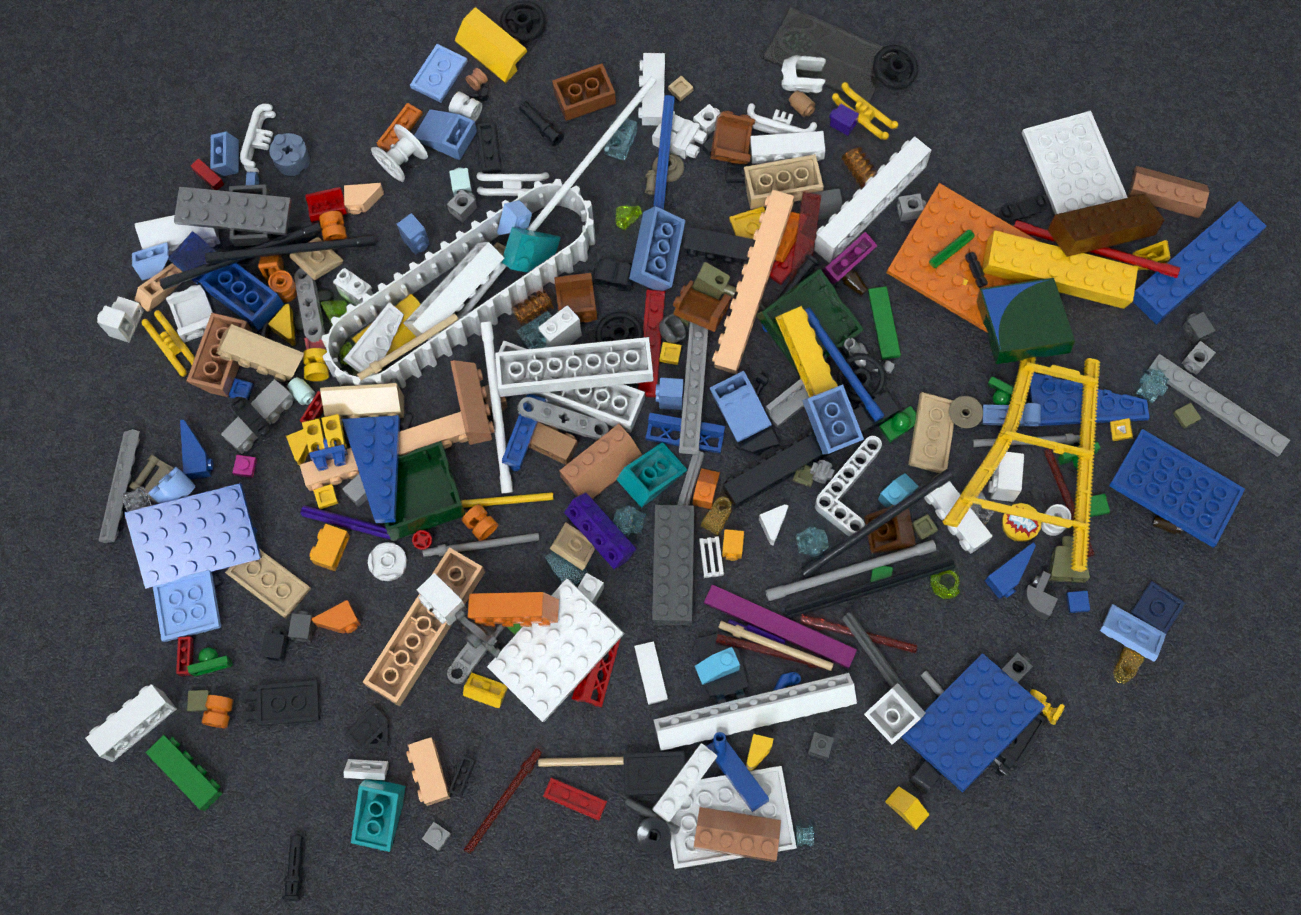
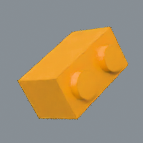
M325 524L324 528H321L318 533L317 539L319 540L316 546H313L311 549L310 560L315 565L336 572L349 541V533Z

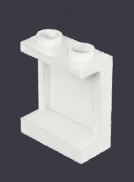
M193 285L187 290L174 292L166 297L178 327L177 332L182 341L185 343L203 336L210 315L213 313L201 285Z
M569 306L564 307L538 328L545 337L541 341L543 348L567 346L582 336L580 319Z

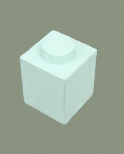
M468 168L451 170L450 178L454 196L461 189L466 193L470 192L472 194Z

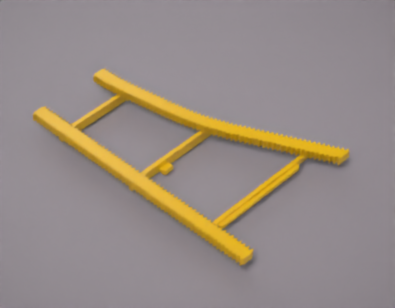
M1036 357L1027 358L1020 361L1019 372L1017 373L1013 388L1014 391L1011 395L1003 427L997 436L998 438L942 522L944 525L958 527L973 503L981 505L984 509L1066 528L1073 526L1075 530L1073 531L1074 537L1072 538L1074 540L1072 542L1074 543L1072 545L1074 548L1072 549L1071 569L1084 572L1087 570L1086 566H1088L1086 559L1088 558L1087 552L1089 550L1087 548L1089 547V542L1087 541L1089 540L1088 533H1090L1088 531L1090 529L1089 519L1091 518L1089 517L1091 515L1089 513L1091 511L1090 504H1092L1090 502L1092 500L1090 499L1092 497L1090 494L1092 493L1091 487L1093 486L1091 484L1093 481L1091 480L1093 479L1092 473L1094 472L1092 470L1094 467L1092 466L1094 465L1093 455L1095 446L1093 445L1095 444L1094 438L1096 437L1094 431L1096 430L1095 421L1097 420V415L1095 414L1097 413L1096 407L1098 406L1096 404L1098 403L1097 387L1099 386L1098 374L1100 372L1098 370L1100 368L1098 367L1100 366V361L1092 358L1086 359L1084 361L1085 374L1083 376L1077 370L1056 365L1046 367L1035 364ZM1034 372L1083 383V404L1081 405L1083 407L1081 408L1082 418H1080L1082 420L1080 423L1082 424L1080 425L1081 431L1079 432L1081 434L1079 435L1081 437L1079 439L1080 448L1016 432L1023 415L1022 412L1026 405L1027 393L1029 392L1031 377ZM1012 440L1053 449L1054 453L1058 454L1066 452L1079 455V462L1077 463L1079 465L1077 467L1079 468L1077 470L1078 477H1076L1078 479L1076 481L1078 482L1076 484L1078 487H1076L1077 494L1075 495V500L1077 501L1075 502L1076 508L1074 509L1076 511L1074 518L1076 519L1074 521L977 498L1005 456Z

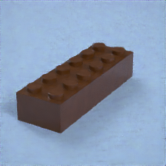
M1141 194L1055 214L1048 232L1065 255L1069 257L1155 236L1165 219L1146 195Z

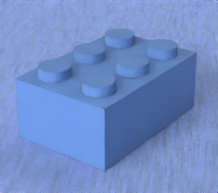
M843 385L802 400L823 454L832 453L864 440Z

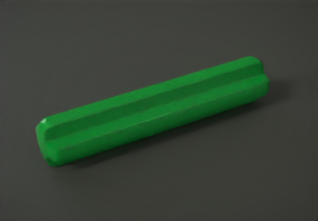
M967 230L931 258L929 264L933 268H937L975 237V234L971 230Z

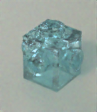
M1152 369L1149 374L1145 373L1139 381L1142 385L1138 389L1137 394L1153 403L1159 395L1163 396L1168 389L1166 384L1169 378L1164 373Z
M625 506V508L616 509L613 523L626 536H630L631 533H642L646 514L636 510L634 507Z
M809 527L805 531L796 534L799 553L819 556L822 554V551L829 549L825 530Z

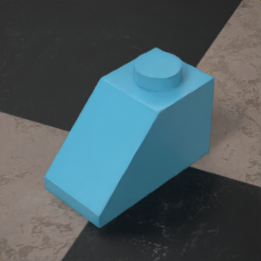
M904 473L880 493L878 500L888 508L911 495L919 486Z
M732 647L715 653L695 665L702 685L739 671L740 668Z

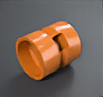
M329 211L320 215L319 221L321 229H323L322 236L324 241L347 239L341 212Z
M283 270L275 271L271 274L268 280L270 289L277 293L284 303L294 300L297 296V291L292 276Z
M481 504L472 507L462 518V522L468 529H473L472 533L479 541L488 538L498 527V523L491 516H487L488 512Z
M207 695L205 707L208 710L203 713L201 723L212 727L228 728L230 716L227 713L232 710L234 700L223 696Z

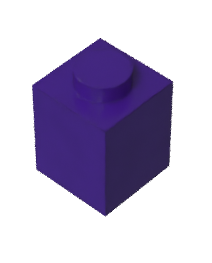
M840 104L837 109L834 108L829 116L831 118L830 126L849 136L858 122L859 113Z

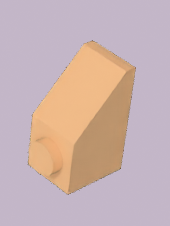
M381 183L344 185V204L347 212L351 214L367 212L384 195Z

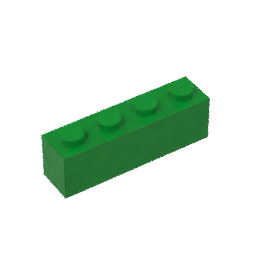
M163 735L145 753L200 810L206 811L223 794L219 790L220 784L213 778L209 780L205 775L207 771L200 764L196 766L192 762L193 756L186 750L183 752L179 748L181 744L173 736L169 738Z

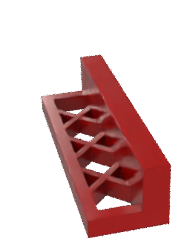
M620 639L608 651V661L604 662L602 658L574 689L572 700L602 707ZM602 669L604 675L603 679L599 681L597 674ZM594 689H597L598 692L597 701L591 699Z

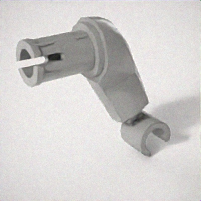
M848 338L844 342V347L849 351V356L858 353L868 354L865 346L862 343H857L853 338ZM866 360L854 361L860 368H865ZM887 360L883 365L886 374H890L895 366Z

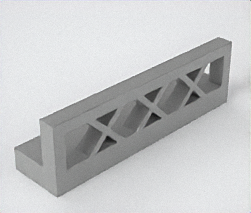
M802 379L798 380L766 406L765 413L777 428L804 407L802 400L809 398Z

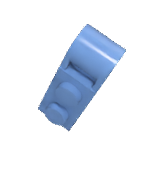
M1027 403L1024 406L1023 415L1018 426H1039L1041 424V405ZM983 405L982 425L1002 426L1009 405Z

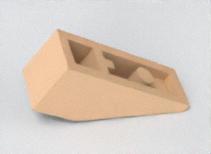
M174 261L138 287L135 301L147 312L151 311L162 303L178 286L163 290L159 279L189 269L180 261Z

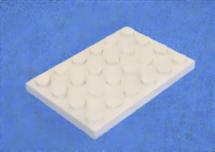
M1091 111L1023 129V138L1055 214L1128 198Z
M566 579L551 595L559 599L558 623H551L548 627L538 626V623H532L531 627H522L501 650L498 657H495L487 666L542 722L548 719L625 634L569 579Z
M782 766L750 771L769 797L768 803L753 812L725 775L700 779L670 820L680 827L677 834L671 832L670 844L674 869L744 858L693 849L699 807L781 820L778 852L796 849Z

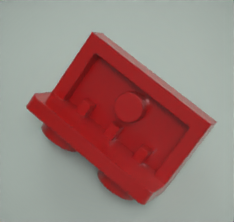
M341 187L305 195L311 222L319 221L320 215L329 211H338L342 215L347 214Z

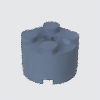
M286 133L278 134L274 137L270 145V156L276 168L282 174L295 176L309 166L310 154L301 136Z

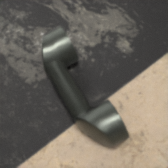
M321 289L318 291L320 305H329L333 302L334 296L330 290ZM298 315L294 319V327L298 332L304 333L301 315Z

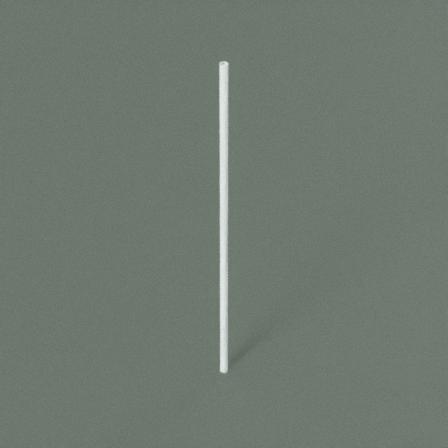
M651 76L527 230H537L657 82L654 77ZM502 263L498 270L490 274L489 280L481 285L476 294L457 315L458 320L472 310L507 267L505 264Z

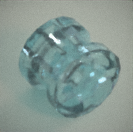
M796 826V847H801L803 844L813 847V826H808L807 828Z

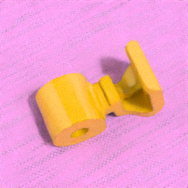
M1031 689L1029 693L1045 706L1042 711L1051 724L1055 725L1065 706L1060 704L1058 708H1052V704L1046 702L1047 697L1044 694Z

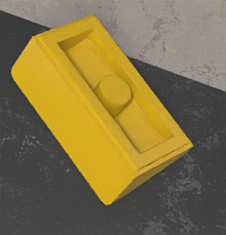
M471 672L464 685L463 696L495 708H500L508 687L505 684Z

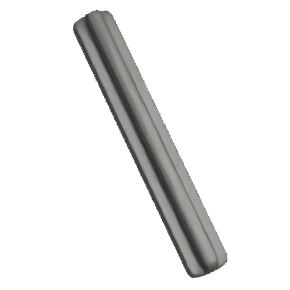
M698 451V455H692L677 505L689 506L704 458V453Z

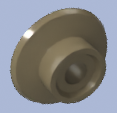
M669 153L668 164L671 166L668 167L667 182H673L682 176L684 163L679 156ZM658 157L653 161L652 170L657 171Z
M961 396L950 404L949 416L957 426L972 428L981 422L983 408L976 399L969 396ZM962 412H967L968 415L965 416Z

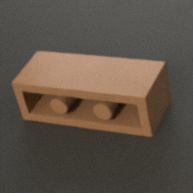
M538 422L529 448L567 465L578 447L576 438L569 433L562 434L558 432L559 430L556 427L545 426Z

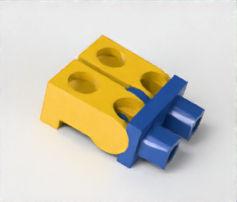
M339 414L321 418L322 422L320 419H315L302 423L310 458L315 463L318 471L327 470V460L334 459L335 466L346 465V455H348L344 438L343 423Z

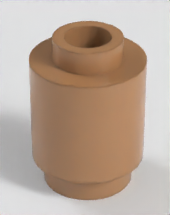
M797 90L790 96V105L801 116H810L815 111V103L805 93Z

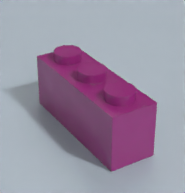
M864 232L825 266L822 272L832 285L835 284L876 248L877 244Z

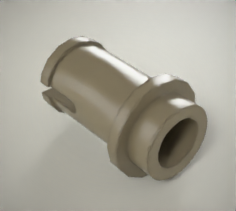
M649 170L646 174L645 193L649 195H654L657 173L655 170Z

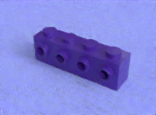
M586 492L572 500L564 512L565 515L613 569L625 564L636 550L633 544Z

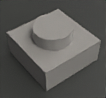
M433 822L422 840L440 851L451 833Z

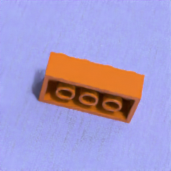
M544 592L469 594L468 618L475 620L476 624H483L484 627H495V624H502L503 627H514V624L531 627L532 623L548 627L551 623H558L559 599Z

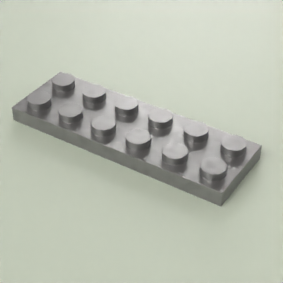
M179 187L174 223L178 225L287 235L292 200L288 197Z

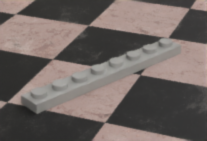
M690 322L679 453L698 455L708 329Z
M1159 354L1147 370L1278 457L1290 440L1162 355Z

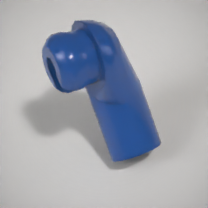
M796 672L782 674L773 691L799 684L801 676Z

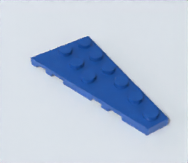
M1034 372L1031 377L1029 393L1031 403L1041 405V424L1039 426L1082 424L1080 423L1082 421L1080 418H1082L1081 408L1083 407L1081 406L1083 404V384L1066 379L1060 380L1052 378L1050 375L1045 374L1044 376ZM1106 389L1097 390L1096 423H1106L1127 418L1131 421H1146L1150 418L1147 400L1125 394L1111 393L1112 391Z
M399 415L342 419L375 522H396L400 435Z

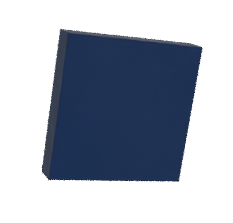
M1151 581L1130 614L1167 634L1186 603Z

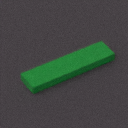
M887 286L868 289L881 360L899 358L901 354Z

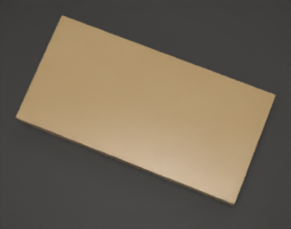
M924 392L920 393L908 465L936 473H941L947 469L954 423L949 416V407L953 400Z
M260 550L261 559L229 567L225 572L227 575L285 619L288 618L311 590L307 584L262 550Z

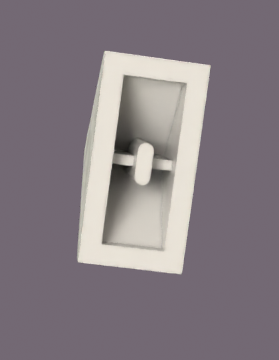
M782 505L759 516V521L765 535L773 546L786 516L788 505Z

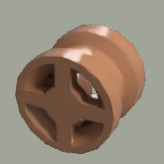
M475 68L473 73L465 78L467 83L476 91L481 88L482 84L488 82L486 75L478 68Z

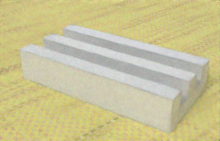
M719 536L707 539L700 538L704 578L724 576ZM707 543L709 549L711 573H708L704 547V544ZM712 543L716 545L719 572L715 571Z
M348 759L344 769V778L385 780L388 761Z

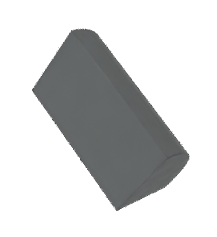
M840 189L804 193L802 203L807 218L806 221L827 219L834 213L838 214L842 207Z

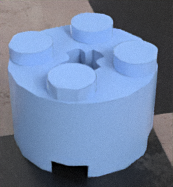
M175 467L168 475L166 474L161 478L159 484L153 487L148 494L160 504L187 497L196 485L180 469Z

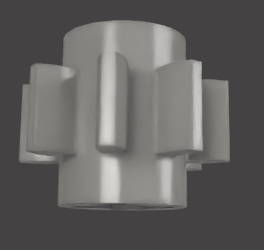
M819 460L818 464L814 462L810 470V474H813L812 479L822 484H825L827 480L831 481L835 470L831 469L832 464L825 460Z

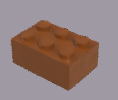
M603 63L552 81L553 92L566 121L616 104L615 91Z

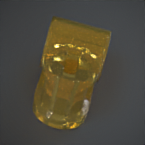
M727 497L717 498L710 511L704 517L701 527L718 536L731 514V501ZM725 504L726 509L720 510V506Z
M1125 646L1113 672L1115 680L1119 683L1129 682L1136 675L1145 657Z

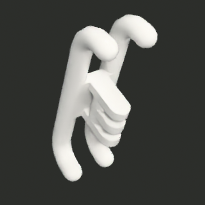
M753 103L748 105L747 115L751 119H755V124L752 126L753 129L772 135L816 132L817 124L815 122H812L807 129H802L790 125L793 114H789L788 119H785L786 112L783 111L781 117H778L780 110L776 109L773 119H769L755 114V105Z
M271 104L258 105L252 113L240 153L241 163L247 172L259 173V170L254 168L256 166L255 162L252 161L255 148L269 150L268 144L271 143V138L269 137L273 136V132L262 130L261 127L266 118H275L276 113L271 111L273 109Z
M478 172V180L503 181V188H483L480 186L477 188V192L485 196H518L517 192L520 190L524 192L531 190L522 189L523 181H544L549 178V174L547 172L542 174H483Z

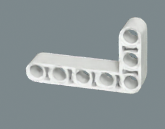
M876 436L866 438L818 495L815 502L816 511L847 536L856 532L850 528L851 524H856L861 529L865 526L862 518L842 504L840 499L879 454L882 443ZM873 444L877 449L871 450L867 445ZM862 458L865 463L859 464L855 459ZM850 472L853 477L846 478L843 473ZM838 486L841 491L834 492L831 487ZM826 500L829 506L823 507L819 502ZM836 512H841V513H843V514H844V518H842V519L837 518V517L835 516V513H836Z

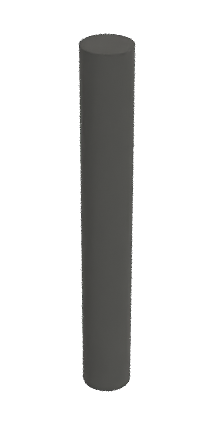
M630 797L627 798L625 802L627 806L648 818L661 819L667 824L671 832L675 834L679 832L680 827L671 821L667 822L656 812Z

